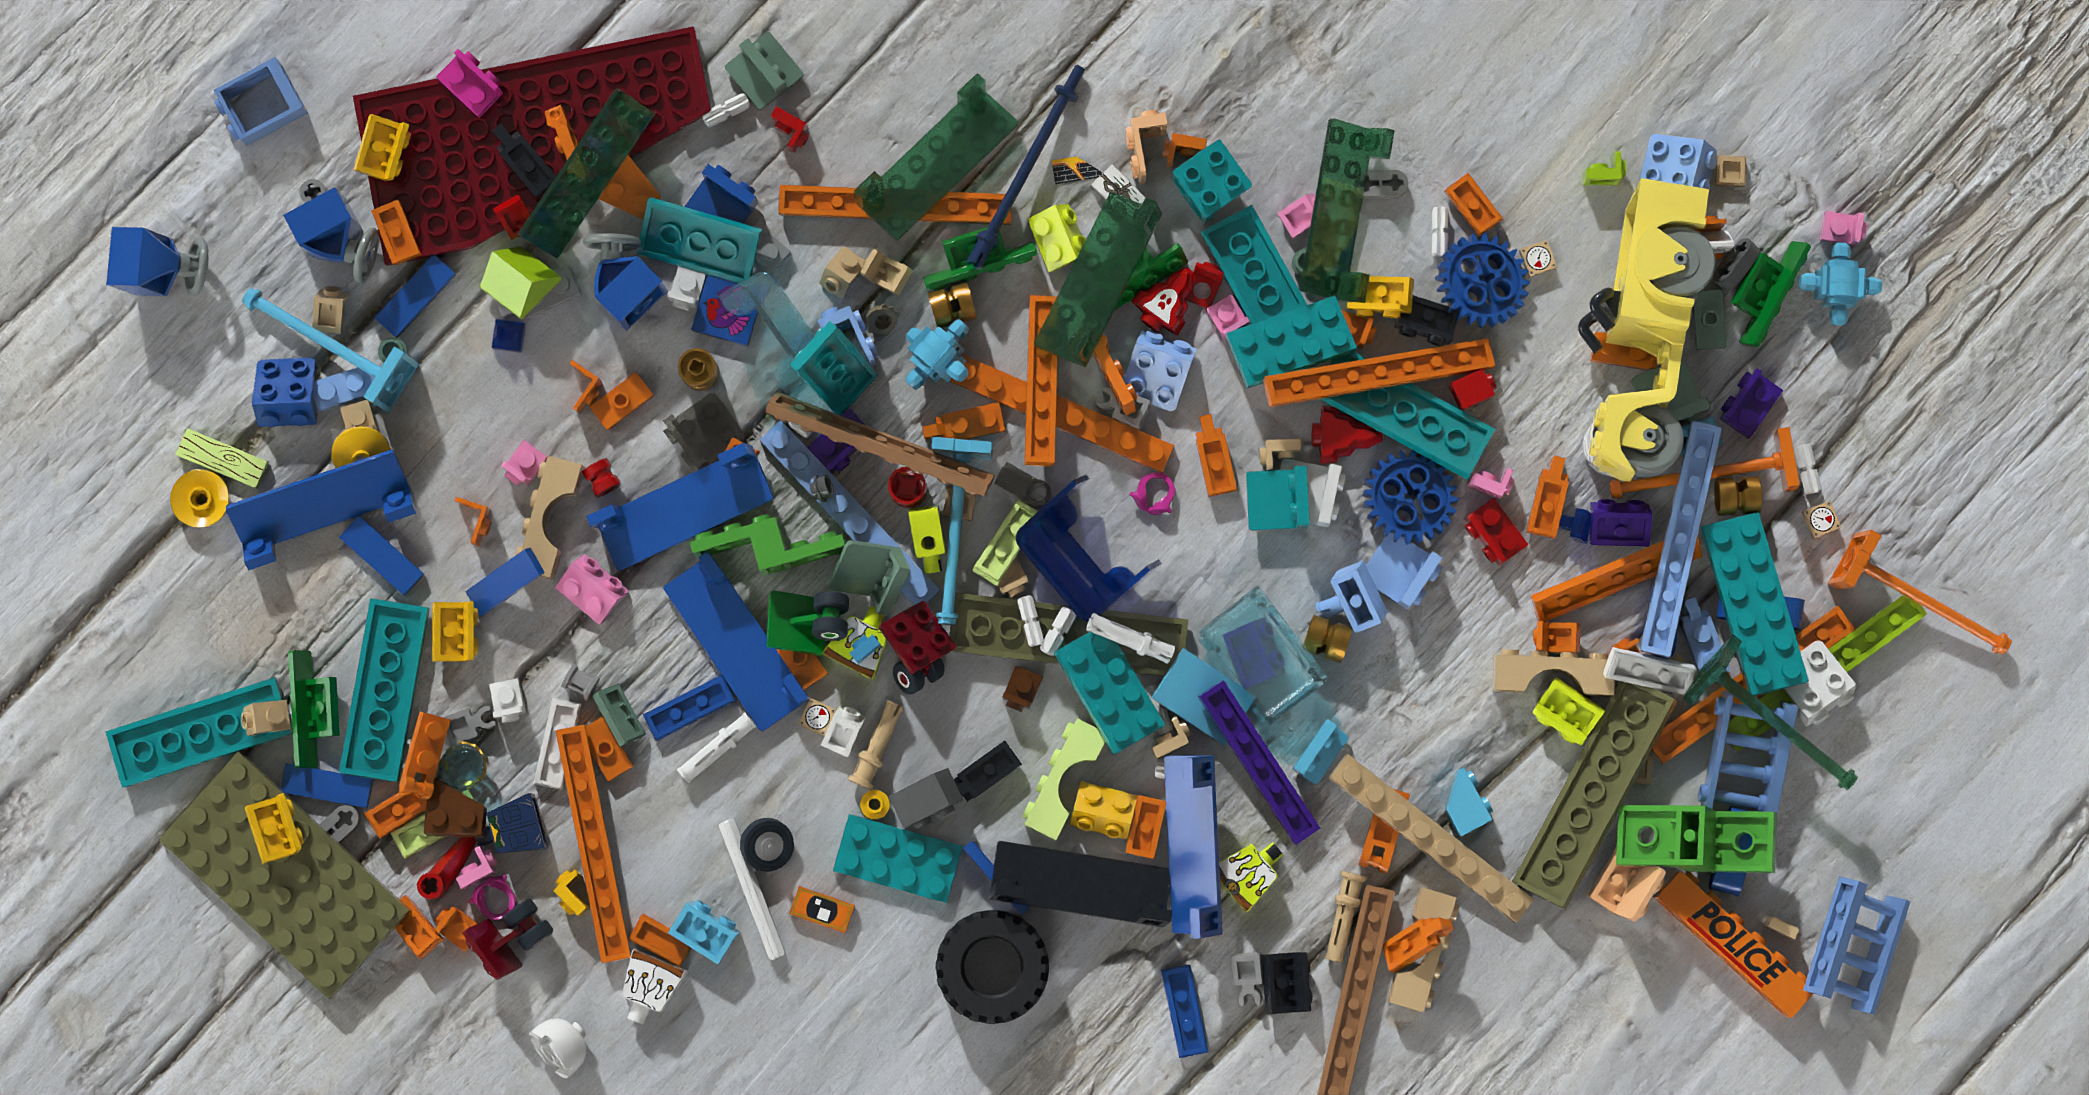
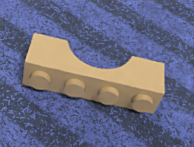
M547 456L546 462L542 461L538 471V478L541 479L539 489H534L530 499V507H533L530 518H526L524 521L522 535H525L523 546L517 547L515 556L524 549L531 547L545 572L540 577L554 580L562 552L552 544L546 530L547 518L551 509L558 502L568 497L578 496L583 479L582 471L585 467L582 464L552 456Z
M1502 649L1501 654L1493 656V692L1522 693L1526 690L1531 679L1538 673L1557 671L1571 678L1576 684L1579 693L1584 696L1611 697L1614 695L1615 680L1605 678L1603 675L1608 660L1607 654L1591 653L1590 658H1578V653L1560 652V657H1548V651H1531L1530 656L1519 655V650Z
M1420 887L1412 917L1417 921L1441 917L1455 922L1459 911V905L1455 904L1457 897ZM1451 933L1440 937L1441 943L1425 954L1416 967L1409 971L1395 973L1387 1002L1424 1012L1425 1007H1431L1435 991L1430 990L1433 978L1439 979L1443 962L1439 961L1441 950H1447Z

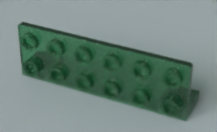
M977 73L957 92V105L882 176L874 171L854 190L855 204L892 238L899 240L1018 126V120L986 92V80Z
M616 88L518 235L558 259L655 113Z
M1335 118L1328 120L1300 283L1301 292L1324 298L1336 296L1337 301L1365 303L1370 274L1350 272L1366 176L1369 159H1390L1395 130L1388 128H1365Z
M1113 192L1109 193L1034 342L1037 348L1086 368L1163 214L1155 200L1145 197L1141 204Z

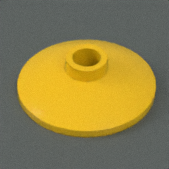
M359 426L345 430L335 439L331 449V457L334 466L338 468L359 461L356 459L358 456L362 455L367 458L391 449L389 442L379 431Z
M204 469L191 470L179 477L173 485L170 494L171 508L175 516L188 526L196 528L211 526L218 522L226 513V506L229 505L227 485L214 472ZM203 494L206 495V503L199 505L198 497Z

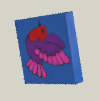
M707 274L691 330L748 347L764 290Z

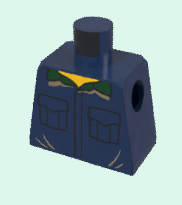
M532 793L525 794L487 813L489 826L485 827L484 838L475 837L478 846L494 843L497 853L500 854L549 848L535 794Z

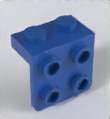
M707 164L702 171L704 180L684 207L744 224L759 203L754 195L756 191L743 181L737 184L730 179L732 174L722 166L717 165L714 168Z
M313 358L264 359L257 362L252 407L258 427L317 425L318 415L313 400L316 363Z

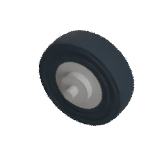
M761 818L749 824L744 830L740 840V850L744 860L751 867L759 871L771 872L780 869L789 861L794 850V839L789 828L779 820Z

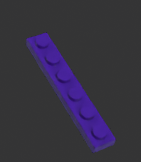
M1219 681L1197 696L1293 844H1299L1320 829L1319 825L1225 681Z

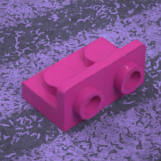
M457 49L454 52L456 57L436 78L480 118L503 95V92L498 87L501 81L489 70L483 73L477 67L480 62L469 51L463 54Z

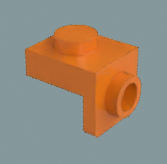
M1538 621L1537 628L1533 632V642L1536 650L1548 651V653H1580L1581 624Z

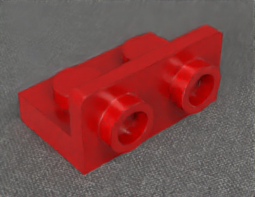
M1494 497L1465 518L1467 522L1464 526L1474 540L1479 538L1484 545L1482 552L1492 564L1496 562L1498 566L1502 565L1529 545Z

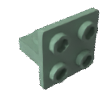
M766 32L753 43L747 38L739 45L741 53L725 65V70L760 111L804 77L802 70L770 32Z

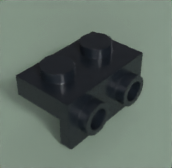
M1413 295L1411 314L1401 313L1400 318H1396L1394 328L1400 329L1399 334L1406 337L1415 338L1416 335L1425 337L1428 343L1435 346H1444V343L1450 345L1458 321V311L1454 310L1449 313V306Z
M1307 952L1261 955L1266 1014L1311 1012L1313 996L1309 984L1310 962Z

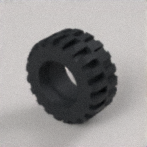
M986 910L972 913L962 918L949 929L939 946L935 970L938 986L943 993V997L955 1011L975 1022L998 1024L1013 1021L1027 1013L1037 1003L1048 981L1049 958L1042 938L1031 924L1009 912ZM995 938L1009 943L1016 950L1020 958L1021 971L1017 982L1010 990L999 995H987L977 991L971 986L965 974L964 965L968 952L975 944L985 939Z

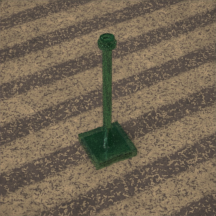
M1732 634L1697 672L1682 699L1692 706L1712 683L1715 685L1719 683L1839 780L1838 787L1849 790L1858 779L1852 768L1848 771L1843 769L1726 674L1728 672L1726 668L1742 643L1740 639Z

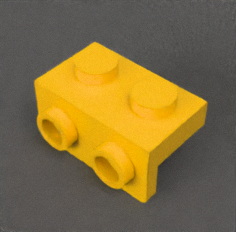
M370 114L353 171L383 181H390L394 179V176L397 177L403 161L400 160L402 149H406L411 133L408 132L409 124L404 122L397 123Z
M1356 276L1354 302H1347V309L1356 311V316L1373 317L1374 313H1383V317L1400 318L1401 313L1411 314L1414 278Z
M473 601L432 603V662H469L474 659V655H477L478 639L474 637V626H477L478 610L474 608Z
M1080 781L1070 825L1082 831H1094L1106 834L1111 838L1127 839L1138 795Z
M284 793L278 794L275 798L245 807L262 864L295 855L302 849L301 845L304 843L300 828H295L292 820L294 808L291 800H286Z

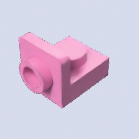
M1314 193L1305 194L1277 213L1292 238L1299 236L1318 222L1324 221L1329 217L1326 213L1327 206L1325 202Z
M1826 211L1823 216L1820 241L1833 244L1848 243L1849 246L1855 247L1861 239H1865L1867 233V222H1863L1864 214L1849 215Z
M1232 295L1206 309L1207 314L1223 340H1226L1227 332L1245 327L1250 323L1248 317L1244 316Z
M523 440L507 463L504 461L501 465L507 471L504 476L517 486L521 481L529 486L538 474L541 462H546L547 456Z
M1507 468L1500 483L1495 481L1497 477L1491 473L1480 470L1479 474L1474 472L1467 486L1499 500L1503 494L1509 495L1515 482V479L1511 477L1513 470Z
M483 846L474 848L482 864L478 866L477 862L461 869L462 875L456 878L461 889L466 890L497 873L494 866L498 862L491 849L485 850Z

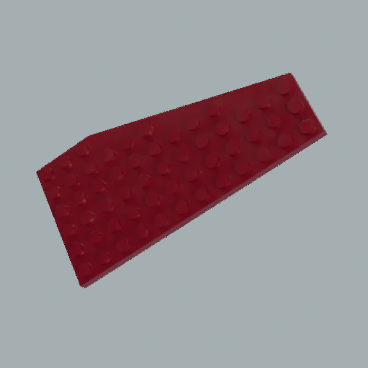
M694 26L481 69L483 73L489 70L501 81L498 87L503 92V95L480 118L467 108L438 79L353 95L361 141L370 114L397 123L404 122L409 124L408 132L411 133L408 146L406 149H402L400 160L403 161L399 175L397 177L394 176V179L390 181H383L368 176L374 209L395 200L401 202L422 254L405 262L429 258L433 255L439 256L472 249L501 233L505 229L493 208L518 194L532 215L581 187L575 180L571 181L566 173L564 165L568 161L565 153L561 154L555 143V137H558L556 129L547 125L546 110L559 105L564 107L592 180L608 172L619 147L623 148L632 158L702 118V115L711 111ZM502 124L510 135H513L516 131L520 136L522 135L560 182L536 199L499 154L497 147L502 143L492 131L498 125ZM379 232L384 264L386 266L393 265Z

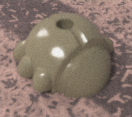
M884 303L873 307L866 315L868 332H874L876 336L881 334L888 336L895 328L894 326L897 325L900 313L895 311L893 306H887Z

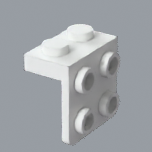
M1292 459L1282 460L1280 470H1293L1295 466H1307L1310 524L1328 527L1330 520L1336 521L1340 503L1334 502L1337 491L1342 492L1345 475L1340 474L1342 466L1330 464L1329 467Z
M1815 641L1801 651L1809 682L1784 689L1800 709L1799 718L1806 727L1813 722L1815 725L1820 724L1830 716L1828 711L1837 705L1839 708H1842L1851 702L1854 698L1852 694H1854L1856 683L1822 641Z

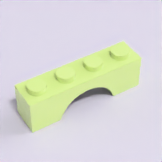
M1078 718L1075 724L1068 723L1061 737L1066 742L1062 750L1055 749L1048 763L1053 768L1048 777L1042 775L1035 789L1040 794L1035 803L1029 801L1022 815L1023 818L1027 819L1024 824L1025 826L1057 841L1070 815L1063 807L1058 793L1059 783L1063 774L1077 763L1085 761L1096 762L1105 744V740L1098 728Z

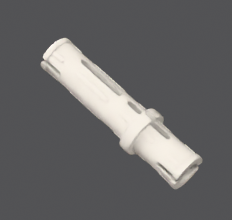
M1095 613L1092 614L1087 624V631L1130 647L1141 656L1146 654L1168 664L1170 662L1169 658H1172L1175 646L1152 638L1150 633L1144 632L1142 634Z
M744 712L740 718L726 729H720V734L699 750L683 766L677 769L678 772L690 783L691 780L731 747L733 749L738 746L737 742L753 728H756V724ZM737 729L739 730L734 736H732V737H731L728 741H726L722 746H719V744H720L722 741H724L729 735H731L735 730H737ZM715 749V752H713L698 766H695V764L699 762L704 756H706L710 751Z

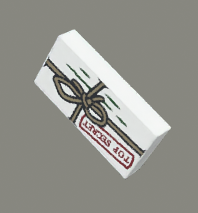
M1113 165L1091 184V187L1132 227L1153 207V204Z

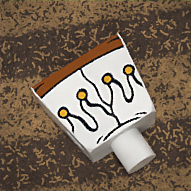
M633 949L622 991L623 998L633 1001L627 1018L644 1024L650 1009L663 1012L687 975L688 970Z

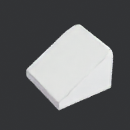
M1728 231L1700 232L1709 241L1714 253H1728L1734 247V241Z

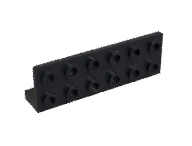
M1005 841L997 842L989 900L1162 928L1171 922L1172 910H1167L1170 885L1169 868Z

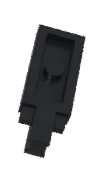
M502 124L492 130L502 143L497 147L499 154L536 199L560 182L522 135L520 136L517 131L510 135Z
M1004 740L958 773L954 781L961 796L969 802L1020 767L1022 763Z

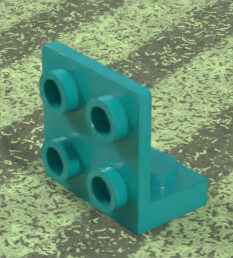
M1220 139L1184 162L1171 173V180L1203 225L1211 221L1218 210L1252 187L1251 181Z
M1295 466L1293 470L1251 471L1246 473L1249 530L1308 528L1310 522L1307 466Z

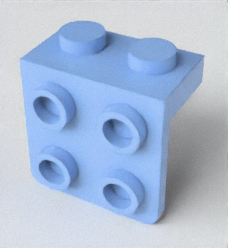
M1654 134L1650 137L1640 179L1644 178L1709 189L1710 192V177L1712 169L1717 164V150L1703 139Z
M850 306L840 310L837 307H833L824 311L821 314L822 318L817 320L820 328L824 327L829 321L836 325L841 332L852 327L869 364L872 367L876 366L875 358L879 357L871 337L865 339L862 332L866 331L859 311L852 312Z
M1141 330L1124 382L1126 385L1131 383L1136 395L1150 400L1152 405L1168 411H1174L1177 407L1196 348L1191 347L1189 343L1182 340L1172 341L1164 338L1156 331L1146 332Z
M1390 532L1384 537L1366 567L1377 590L1408 610L1412 604L1418 606L1427 593L1422 588L1428 579L1434 582L1443 568L1439 565L1442 557L1433 551L1430 554L1411 541L1406 545L1402 536L1395 543L1393 541L1394 534Z

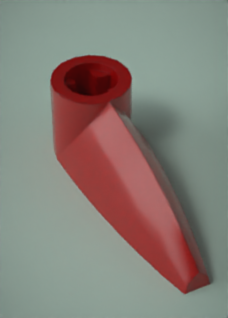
M461 837L445 852L428 873L423 874L419 878L417 890L422 897L426 899H439L447 893L476 844L475 837ZM436 879L438 890L437 892L431 891L429 893L427 882L428 880L434 881Z

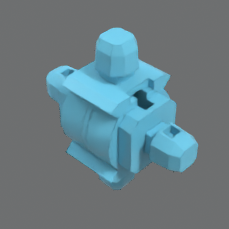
M1836 243L1832 248L1831 258L1834 259L1825 262L1821 270H1815V273L1800 275L1798 287L1804 291H1814V300H1822V307L1832 308L1829 311L1831 324L1844 326L1848 321L1849 311L1846 309L1856 306L1859 299H1864L1865 295L1881 293L1882 281L1874 277L1866 278V268H1858L1857 261L1848 260L1851 258L1849 244Z
M960 319L954 321L948 327L949 330L947 332L939 326L934 331L927 326L923 331L918 328H911L908 331L906 338L911 343L908 349L913 353L909 360L917 367L914 370L911 369L906 376L905 382L913 389L917 390L927 382V377L931 378L935 383L940 378L948 383L952 378L962 382L968 376V369L964 366L966 360L961 356L965 349L958 342L967 335L969 327Z

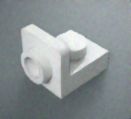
M678 266L672 289L667 294L669 301L673 302L672 306L689 311L690 307L698 308L707 274Z
M516 678L489 684L494 712H492L493 718L502 719V723L520 720L519 715L526 713L520 679Z
M839 706L832 717L821 746L848 757L866 717L861 715L855 708Z

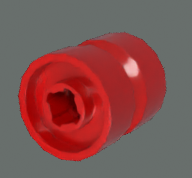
M906 466L895 470L889 478L888 490L893 501L898 506L906 509L915 508L926 499L928 490L923 474L915 473Z

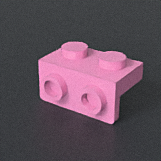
M585 554L571 563L555 587L599 625L607 619L618 601L629 592L618 578L611 576L600 567V564L595 559Z

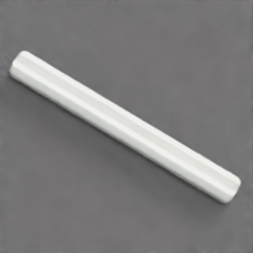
M734 819L726 820L719 824L721 835L768 959H777L785 955L783 945L754 869L744 860L741 854V835Z

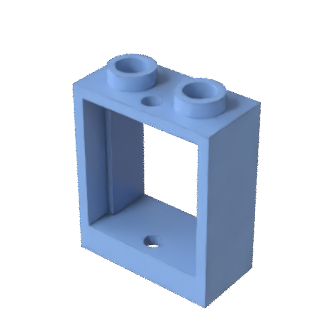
M276 57L214 89L218 99L214 100V103L222 116L227 114L231 122L227 126L235 141L240 139L246 146L308 114L282 63ZM273 76L290 109L247 131L230 99Z

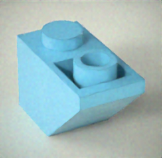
M1464 767L1455 772L1444 810L1458 837L1491 821L1490 814L1493 812L1485 796L1480 798L1476 787L1479 786L1476 777L1471 770L1466 772Z

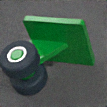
M772 590L769 593L766 646L768 648L821 656L824 651L825 640H841L848 635V623L840 618V615L848 612L849 597L835 591L820 592L811 597Z

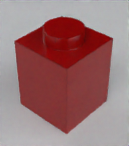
M1483 368L1451 382L1448 386L1458 409L1463 412L1492 399L1495 396L1494 390L1497 389L1490 373L1485 374Z

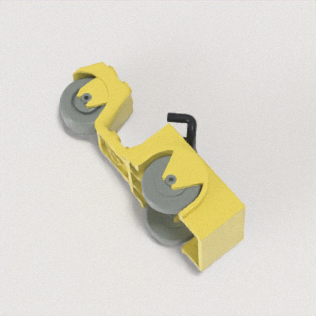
M1644 178L1640 179L1625 209L1614 288L1607 287L1597 292L1590 300L1591 311L1578 324L1580 336L1594 354L1603 348V345L1590 329V326L1598 321L1607 332L1605 343L1640 348L1657 357V364L1661 365L1658 375H1655L1653 390L1608 395L1605 402H1600L1599 408L1595 411L1593 427H1598V431L1595 432L1594 438L1591 439L1589 455L1594 456L1593 464L1598 467V471L1607 472L1618 480L1631 482L1634 476L1653 477L1664 473L1675 463L1683 447L1684 439L1681 425L1677 418L1667 410V406L1674 399L1677 392L1686 331L1690 324L1691 311L1697 301L1698 293L1709 283L1715 270V254L1711 244L1701 233L1691 229H1703L1706 225L1705 215L1709 189Z

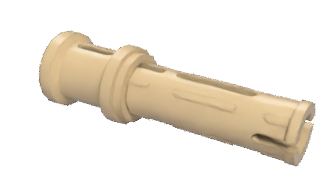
M889 700L886 701L885 708L866 750H862L858 755L860 760L853 775H849V781L863 788L873 789L872 781L878 768L884 764L882 756L904 710L903 706H898L897 703Z
M1341 871L1342 883L1339 894L1335 895V903H1338L1325 959L1344 963L1343 959L1355 908L1361 906L1362 901L1359 900L1362 884L1367 880V877Z

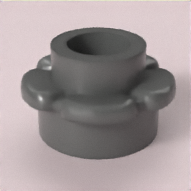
M815 475L814 481L810 483L811 494L815 500L819 499L822 503L827 502V499L834 497L831 480L827 475L821 477Z

